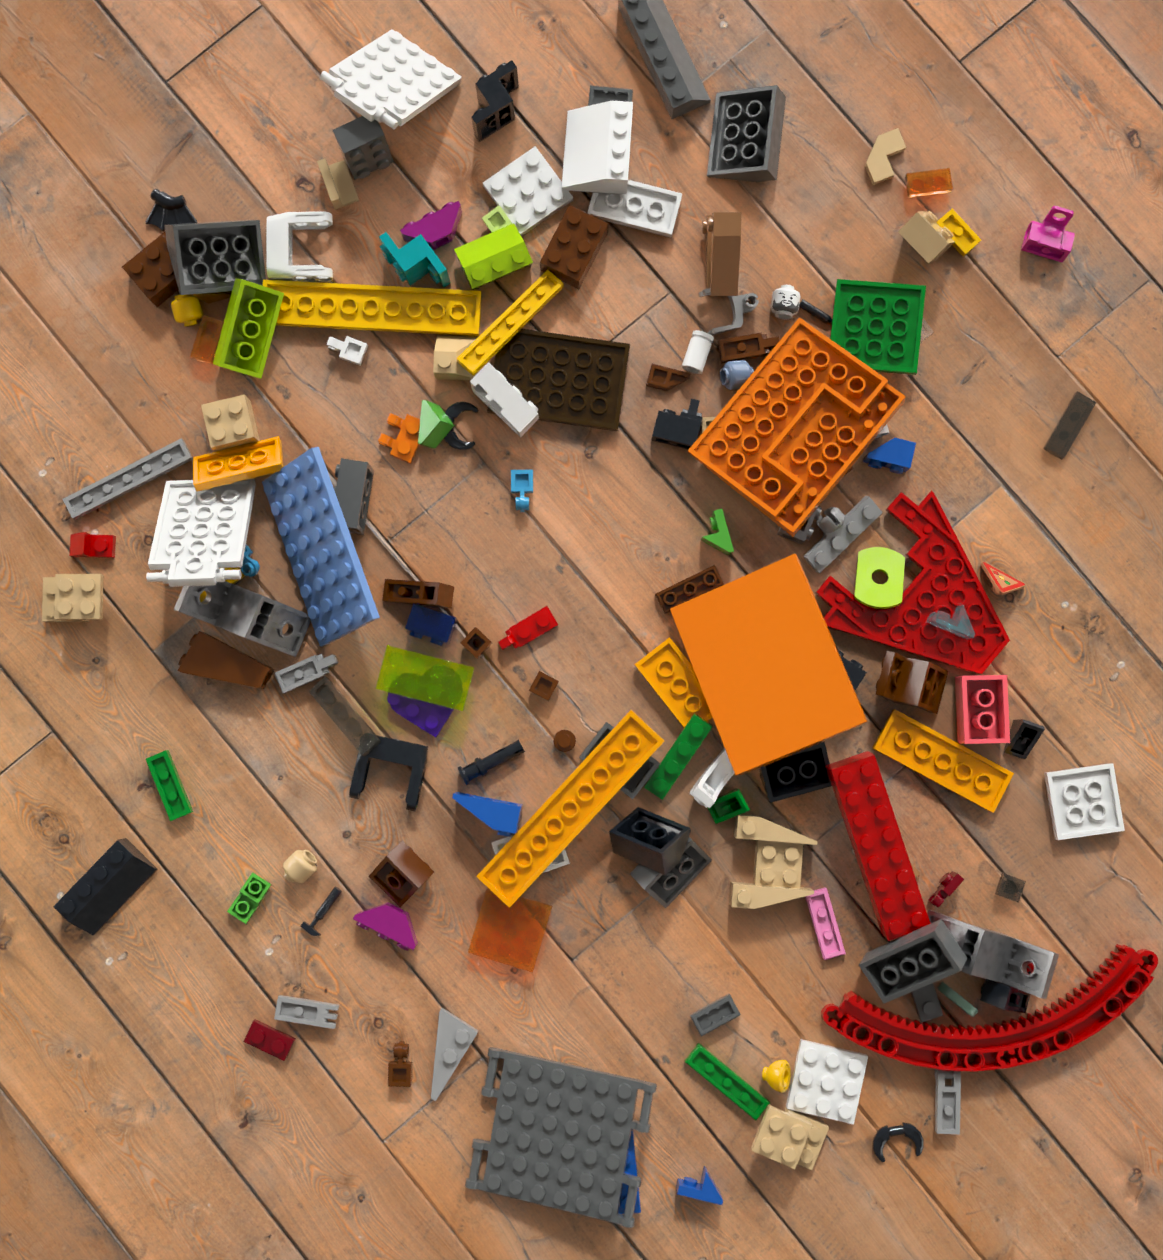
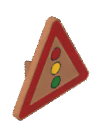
M981 563V567L993 584L991 590L995 594L1004 595L1023 589L1026 586L1025 583L988 563Z

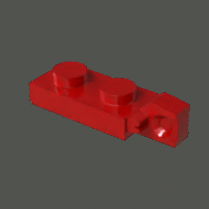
M545 606L505 631L507 636L498 641V644L502 650L511 645L515 649L521 648L558 626V623L548 606Z

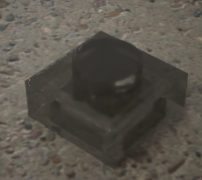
M1002 873L995 894L1019 903L1026 881Z

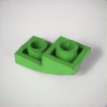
M252 872L227 912L247 925L270 889L271 884Z

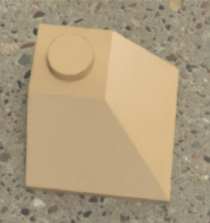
M437 335L433 366L435 378L440 380H471L474 376L457 362V357L478 337Z

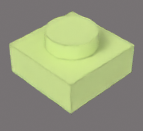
M500 205L482 217L483 222L491 233L512 224Z

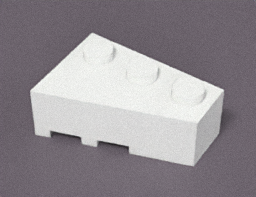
M488 362L470 381L473 393L517 435L522 437L539 419L538 408L531 401L527 402L522 397V393L515 386H511L506 381L507 379Z

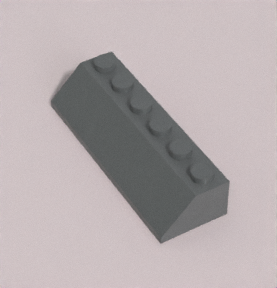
M618 0V8L671 119L710 103L711 99L664 1Z

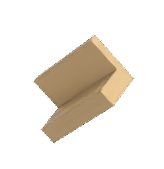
M326 159L317 161L335 209L359 201L345 160L331 165L327 164Z

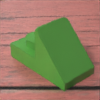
M723 509L715 510L709 519L712 530H716L717 533L703 536L701 541L726 555H730L734 552Z

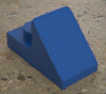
M705 1166L703 1167L700 1183H697V1180L690 1177L677 1179L676 1191L678 1195L719 1205L723 1204L721 1192Z

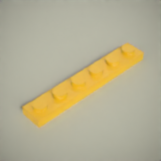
M547 270L457 357V362L474 376L564 287V283Z

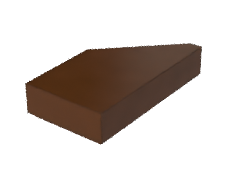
M652 363L646 386L669 391L690 379L691 373Z

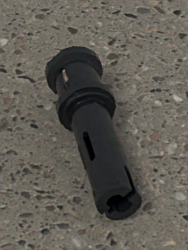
M518 739L483 759L475 758L474 762L463 768L460 766L458 770L463 781L468 785L471 780L481 775L483 777L486 776L488 770L505 763L525 751Z

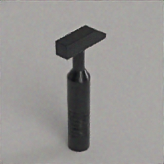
M804 299L801 300L799 305L801 309L824 323L832 324L830 315Z
M335 886L315 913L312 923L309 925L304 921L300 927L312 936H320L321 934L313 927L319 920L323 919L342 891Z

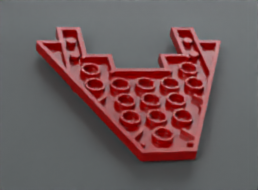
M930 491L919 505H916L900 492L886 508V511L919 538L905 555L922 570L903 591L902 603L887 609L871 608L858 602L850 591L830 575L815 592L816 595L832 607L823 617L828 628L976 674H982L1008 644L1010 639L934 492Z

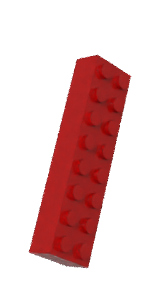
M865 751L826 765L825 767L881 934L890 941L931 924L875 755Z

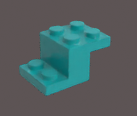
M387 232L379 236L382 243L379 247L383 252V256L389 265H393L397 276L402 282L406 280L411 286L429 273L436 284L440 283L443 288L451 284L446 267L421 234L400 249H398Z

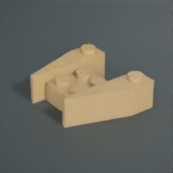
M741 814L735 816L734 837L756 840L753 883L730 881L729 905L736 908L757 909L813 895L814 890L811 888L800 887L803 844L817 845V841L759 816Z

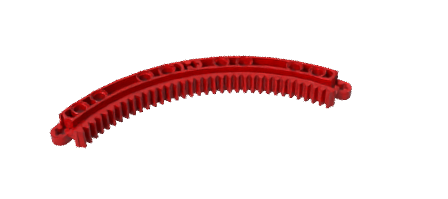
M1116 944L1118 953L1110 952L1113 959H1105L1107 966L1099 965L1101 973L1093 971L1094 979L1087 977L1088 985L1081 982L1082 990L1073 988L1074 995L1066 993L1067 1000L1061 997L1058 998L1059 1005L1051 1002L1052 1009L1043 1006V1012L1037 1009L1035 1010V1016L1027 1013V1019L1019 1016V1022L1013 1018L1010 1019V1024L1005 1020H1002L1001 1025L993 1022V1027L985 1023L984 1028L979 1024H976L975 1028L971 1025H967L966 1028L962 1025H958V1028L949 1025L948 1028L944 1024H941L939 1027L935 1023L930 1025L927 1022L921 1023L916 1019L913 1022L909 1017L904 1019L899 1014L896 1016L891 1011L888 1013L884 1008L880 1009L877 1005H872L869 1001L864 1000L859 995L857 996L853 991L844 994V1000L840 1006L835 1004L825 1005L821 1011V1016L827 1025L858 1045L885 1057L915 1066L946 1071H985L1011 1068L1043 1060L1070 1049L1093 1036L1119 1017L1153 981L1154 977L1151 974L1158 965V957L1154 952L1147 949H1140L1135 952L1136 950L1131 947ZM1143 956L1148 957L1150 960L1149 964L1144 963V960H1142ZM1131 981L1132 987L1126 991L1125 986L1127 982ZM1112 1000L1113 1005L1111 1009L1107 1010L1106 1004ZM836 1010L835 1014L841 1018L839 1027H837L838 1021L834 1018L828 1020V1011L833 1012ZM865 1028L866 1034L862 1038H857V1030ZM1063 1032V1039L1060 1042H1057V1035ZM890 1039L891 1045L887 1049H882V1042ZM1038 1042L1039 1047L1037 1051L1031 1052V1046ZM943 1053H948L947 1061L940 1062V1056ZM973 1053L976 1054L975 1061L968 1063V1056Z

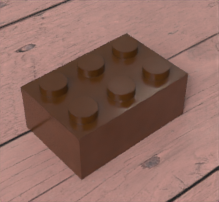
M569 205L540 260V271L545 273L549 270L562 282L580 289L608 234L609 224Z
M165 232L122 266L124 271L157 308L179 290L167 248Z

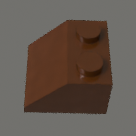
M401 841L380 862L369 877L401 908L429 879L434 871L411 847Z

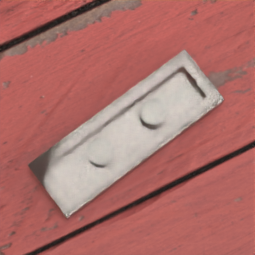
M1077 391L1043 449L1061 460L1064 459L1097 402Z

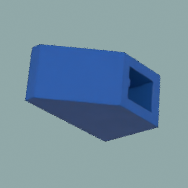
M893 438L868 453L864 457L863 462L868 463V466L881 469V467L889 468L892 473L903 474V472L911 468L916 442Z

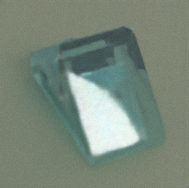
M963 605L956 607L952 619H950V614L943 611L929 614L927 623L967 640L974 638L975 632Z

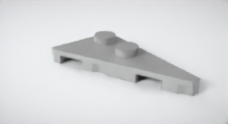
M441 1008L439 1011L431 1091V1099L434 1101L439 1097L479 1031L444 1008Z

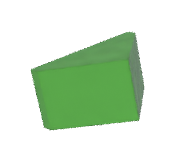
M422 400L418 444L429 448H436L454 427V424L440 405Z

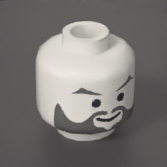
M781 285V288L773 291L771 311L775 314V317L791 319L792 316L799 312L800 293L794 290L793 286Z

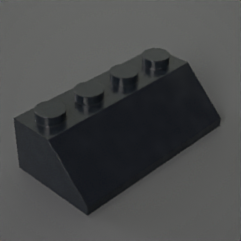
M127 838L119 839L53 907L69 923L91 935H95L153 875L157 868Z

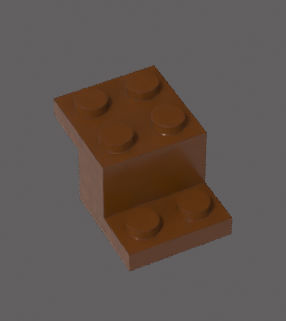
M887 651L882 660V671L876 683L875 695L894 703L938 714L948 671L928 661L907 658L895 652Z

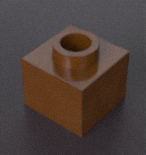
M475 627L460 643L478 659L491 646L492 641ZM477 639L481 641V646L478 648L473 646V642Z

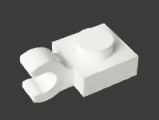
M346 336L344 342L333 337H329L327 342L329 349L340 352V359L361 366L368 347L367 343Z

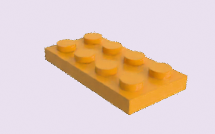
M279 436L193 457V485L196 492L279 472L283 468L282 443Z
M670 637L634 664L683 728L694 713L705 721L712 718L693 666Z

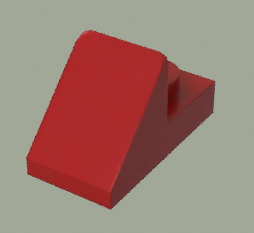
M87 532L71 534L69 556L115 558L116 536L94 535Z

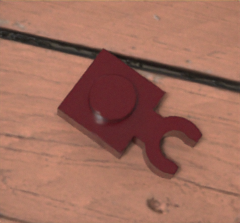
M953 871L946 873L939 881L938 890L930 896L928 901L937 908L940 907L945 898L950 896L965 879Z

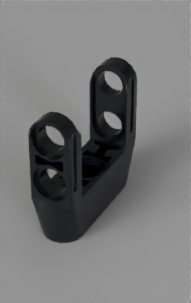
M365 733L357 755L349 798H360L365 788L371 758L412 766L405 801L407 804L406 810L415 812L426 770L428 746Z

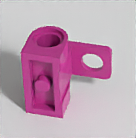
M1053 206L1042 223L1031 221L1025 232L1021 250L1063 263L1070 254L1075 233L1065 231V226L1073 217L1074 212L1062 207ZM1056 213H1062V214H1064L1066 217H1065V218H1057V217L1054 216V214H1056Z

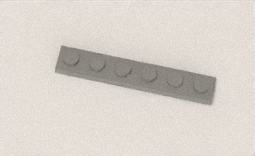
M181 438L65 497L63 501L72 519L76 520L193 460V457L185 441Z

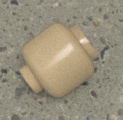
M296 850L283 863L285 878L292 883H304L317 870L316 857L308 850Z

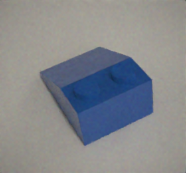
M461 792L453 793L452 798L490 828L498 830V835L511 837L512 833H517L523 804Z

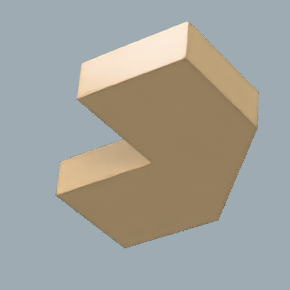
M898 128L878 135L865 164L873 185L894 177V172L887 157L903 152L906 149Z

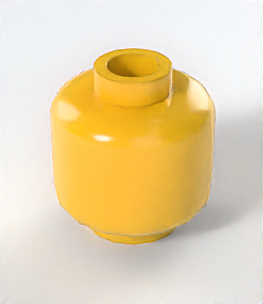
M192 294L174 296L175 300L171 302V308L175 321L177 323H184L185 327L197 325V320L203 316L199 299L192 296Z

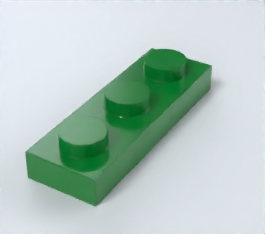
M169 750L146 758L145 760L170 821L192 813L193 809Z

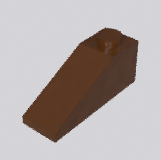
M385 579L382 601L452 609L454 586L440 582Z

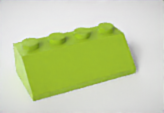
M235 278L213 365L262 378L284 296L283 292Z

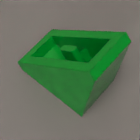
M737 788L718 797L715 803L708 808L715 824L750 810L741 791Z

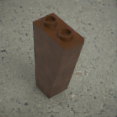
M199 631L198 634H194L189 642L191 647L187 654H183L178 663L180 667L177 671L264 689L275 669L209 634Z

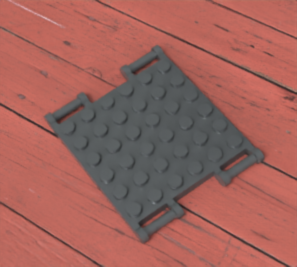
M490 1047L488 1049V1056L490 1057L485 1086L482 1087L481 1095L498 1098L491 1140L473 1139L472 1148L474 1150L469 1178H466L465 1187L633 1228L637 1190L641 1186L642 1179L638 1176L625 1174L632 1129L642 1133H649L650 1131L649 1117L653 1093H656L657 1084ZM498 1058L504 1059L500 1088L498 1089L493 1086ZM638 1089L644 1091L640 1120L638 1121L634 1120ZM482 1150H487L489 1152L484 1180L478 1179ZM623 1183L629 1185L624 1215L618 1213Z

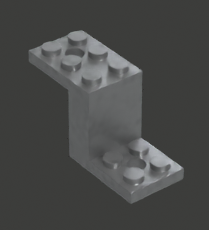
M226 581L216 582V585L183 586L174 610L294 657L298 654L311 622L307 613ZM206 591L205 600L200 602V594ZM288 624V630L283 634L282 629L284 625Z
M928 910L927 914L930 923L942 919L966 955L967 960L961 970L962 972L1004 983L1042 999L1047 998L1059 954L1008 935L974 926ZM1032 962L1034 971L1029 975L1027 973V966Z

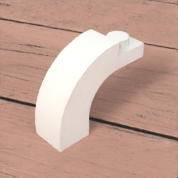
M725 748L708 766L689 793L699 804L706 808H710L715 803L718 794L735 773Z

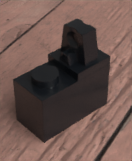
M691 398L689 409H683L680 416L676 415L675 411L668 409L658 411L651 441L689 450L698 438L703 418L701 417L702 413L697 412L700 400Z

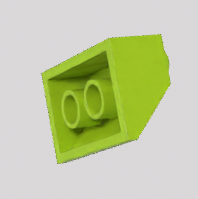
M514 223L454 249L471 290L491 283L533 263L525 242Z

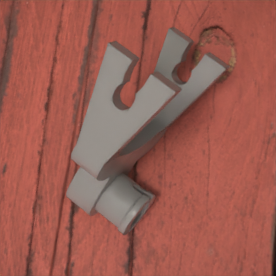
M711 288L702 290L699 293V297L710 295ZM754 293L727 296L732 306L733 322L731 325L713 328L708 334L715 335L741 327L743 324V314L755 309L759 303V300H756L758 296Z

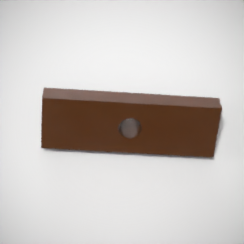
M715 565L656 593L655 596L664 614L670 612L671 608L723 586L724 583ZM686 586H692L694 591L688 593Z

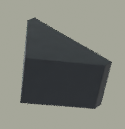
M1024 719L1013 720L1010 729V743H1006L1004 753L1025 760L1044 732L1045 727Z

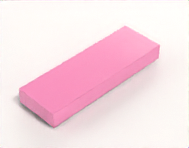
M827 888L814 890V894L805 896L822 957L824 960L844 955L846 952Z

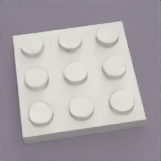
M536 146L483 182V187L496 205H500L512 224H515L521 237L573 201V196L570 192L562 190V181Z
M1113 763L1044 773L1055 840L1125 831Z
M800 1039L786 1108L854 1124L868 1056Z

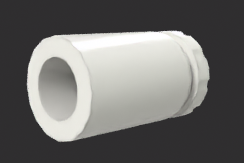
M693 331L682 364L684 370L695 374H702L711 343L714 339L712 335L703 331Z

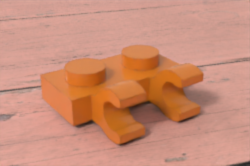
M390 413L387 418L388 424L399 428L400 432L396 440L381 433L378 442L392 449L391 456L411 464L419 446L420 419L407 414L404 420Z

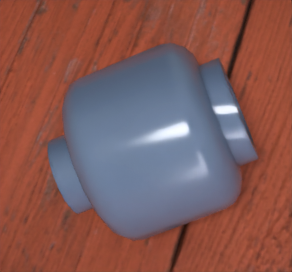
M745 360L727 362L720 370L721 383L729 390L740 389L754 370Z

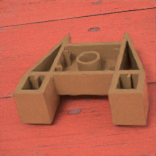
M713 212L712 215L706 216V220H702V234H706V289L711 288L710 296H738L742 212Z

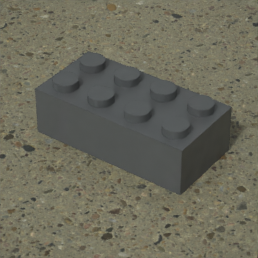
M940 919L867 952L859 966L882 1002L887 1003L960 972L967 957L943 920Z

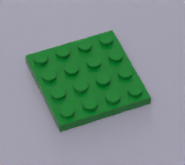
M837 279L830 339L876 372L916 375L926 286Z

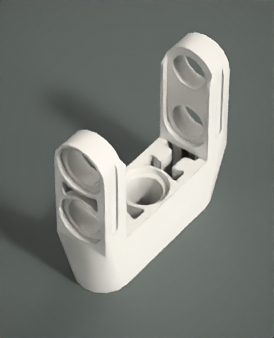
M320 211L286 212L268 216L266 222V266L268 278L271 280L301 282L332 281L333 270L322 265H292V230L326 229L333 225V215L329 212Z

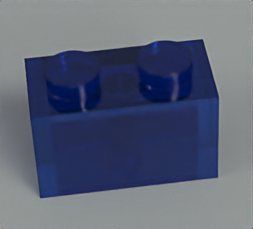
M413 604L405 629L410 631L409 635L422 639L425 636L431 638L430 643L443 647L444 643L450 644L458 619Z

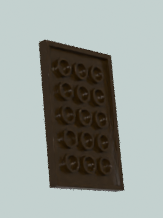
M521 329L496 353L494 368L504 375L507 379L506 381L511 386H515L522 393V397L527 402L531 401L538 408V420L618 431L630 344ZM489 407L487 408L488 413L495 414Z

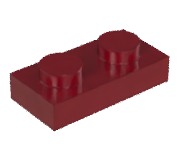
M255 1019L243 1042L285 1061L296 1038Z

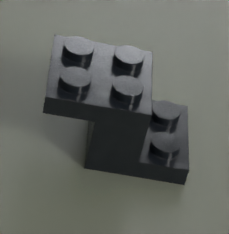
M513 60L507 64L502 63L496 68V71L489 75H483L475 83L478 103L481 108L473 114L471 119L474 135L479 142L515 120L513 99L509 93L519 88L517 66Z

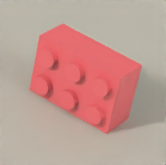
M1007 675L955 677L957 742L959 744L1010 743Z

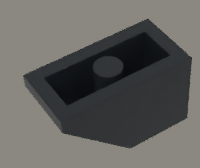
M986 979L981 987L980 1001L1004 1010L1026 1013L1031 994L1004 983Z

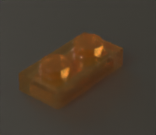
M950 168L907 173L905 176L908 198L949 193L953 190Z
M203 315L190 354L192 359L213 365L224 321Z

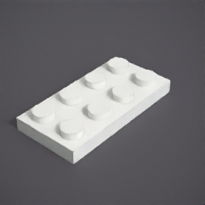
M628 180L627 194L593 192L588 214L600 220L672 237L683 193Z

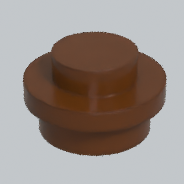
M561 730L554 736V746L561 752L572 750L576 744V738L569 730Z

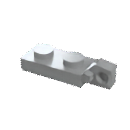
M322 654L314 655L274 674L282 693L285 694L324 677L325 674L330 673L328 668L339 662L336 655L333 654L326 658H323Z

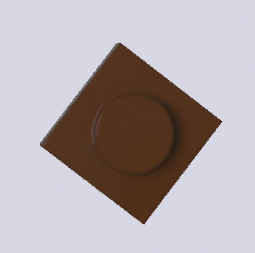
M539 671L529 691L549 701L559 681Z

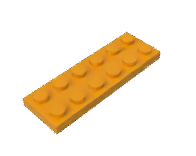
M892 709L872 748L991 813H994L1014 775L1013 772L895 709Z

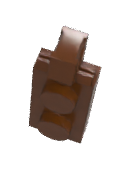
M756 333L718 340L721 363L768 355L770 350L780 341L779 336L767 338V334Z

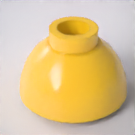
M778 1060L769 1067L763 1068L762 1079L767 1081L769 1086L775 1091L784 1093L790 1084L791 1070L787 1060Z

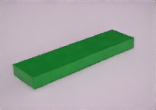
M700 1043L696 1045L684 1060L685 1063L754 1120H757L770 1104L768 1099Z

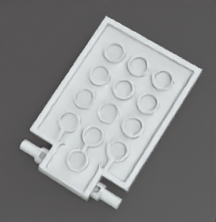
M394 30L388 31L329 69V73L323 71L320 75V79L331 86V89L334 91V97L370 122L373 120L379 123L383 122L393 130L398 125L400 127L458 86L462 78L454 70L446 67L435 57L427 54L419 46L411 43Z
M255 479L242 480L233 484H226L197 492L193 485V480L166 481L148 561L150 570L163 571L162 573H147V582H163V584H169V587L209 586L216 585V582H225V580L241 579L240 570H225L224 568L242 567L256 487Z

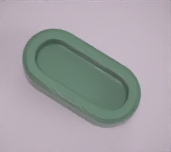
M944 982L940 983L937 988L942 994L971 1017L977 1014L978 1010Z

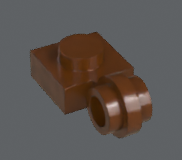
M404 1041L394 1044L393 1056L397 1057L398 1061H390L388 1063V1086L411 1087L413 1062L404 1061V1058H408L409 1044H405Z

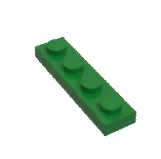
M694 713L644 788L663 800L713 725Z

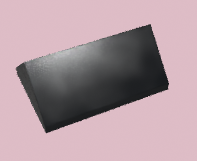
M824 741L769 765L759 767L760 778L770 803L832 786L825 767L830 762Z

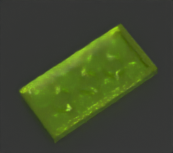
M387 645L376 689L464 711L475 668Z

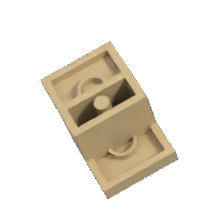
M55 574V577H43L42 622H89V620H103L104 575Z
M768 1105L751 1150L793 1169L799 1164L812 1170L829 1126L795 1110L785 1107V1110L782 1111Z

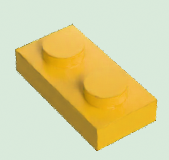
M953 208L936 222L940 227L943 228L945 226L954 235L952 239L955 241L952 245L963 257L981 242V239Z

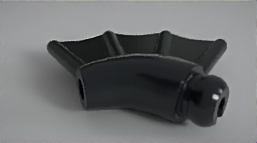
M154 189L151 192L150 197L155 201V205L145 221L147 225H156L161 231H164L165 225L198 223L186 206L187 202L183 195L172 197L163 191L160 192L159 189Z

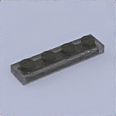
M323 677L309 691L362 756H367L382 742L328 677Z

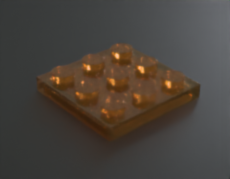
M487 887L468 953L533 973L552 905L520 896L509 908Z

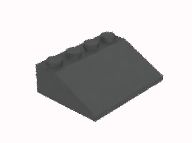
M777 85L716 93L707 169L708 177L749 182L777 180L786 96Z
M260 220L165 225L167 248L180 295L232 291L235 278L263 286V280H266Z

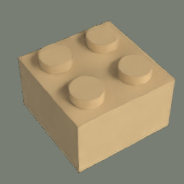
M918 211L898 232L928 263H932L955 242L952 239L954 235L945 226L942 228L936 223L938 218L931 211Z
M245 395L201 405L210 446L213 450L220 451L260 441L251 401Z

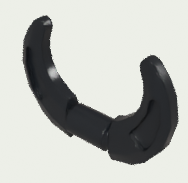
M456 402L448 407L445 414L454 424V418H457L462 412L473 411L477 413L478 408L468 402ZM454 427L444 437L446 443L457 450H467L475 446V442L461 441L456 433L453 432Z
M902 1122V1125L889 1128L886 1125L880 1128L873 1138L875 1155L881 1162H885L883 1156L884 1144L890 1139V1136L904 1135L913 1140L916 1146L915 1154L920 1156L924 1147L921 1132L910 1123Z

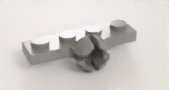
M865 496L846 515L837 507L828 508L824 511L826 517L823 518L820 515L817 519V525L823 531L822 539L803 557L817 573H821L883 512L869 496Z

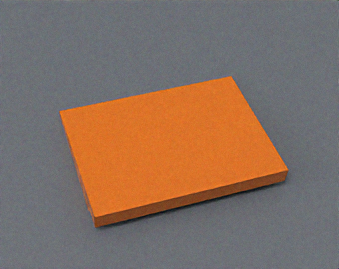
M799 317L689 448L688 453L789 535L794 537L904 404L906 396L889 385L885 377Z
M797 554L790 555L670 609L735 775H743L761 766L769 765L867 723L865 714Z

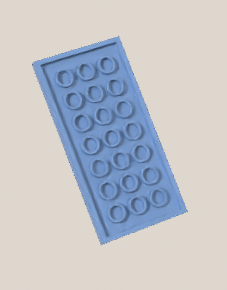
M313 447L281 468L279 472H275L262 481L285 546L286 554L291 563L293 574L296 577L300 594L303 597L308 616L314 628L315 636L321 647L380 618L321 451L319 447Z

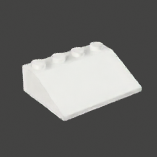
M608 101L568 111L562 190L627 194L633 102Z

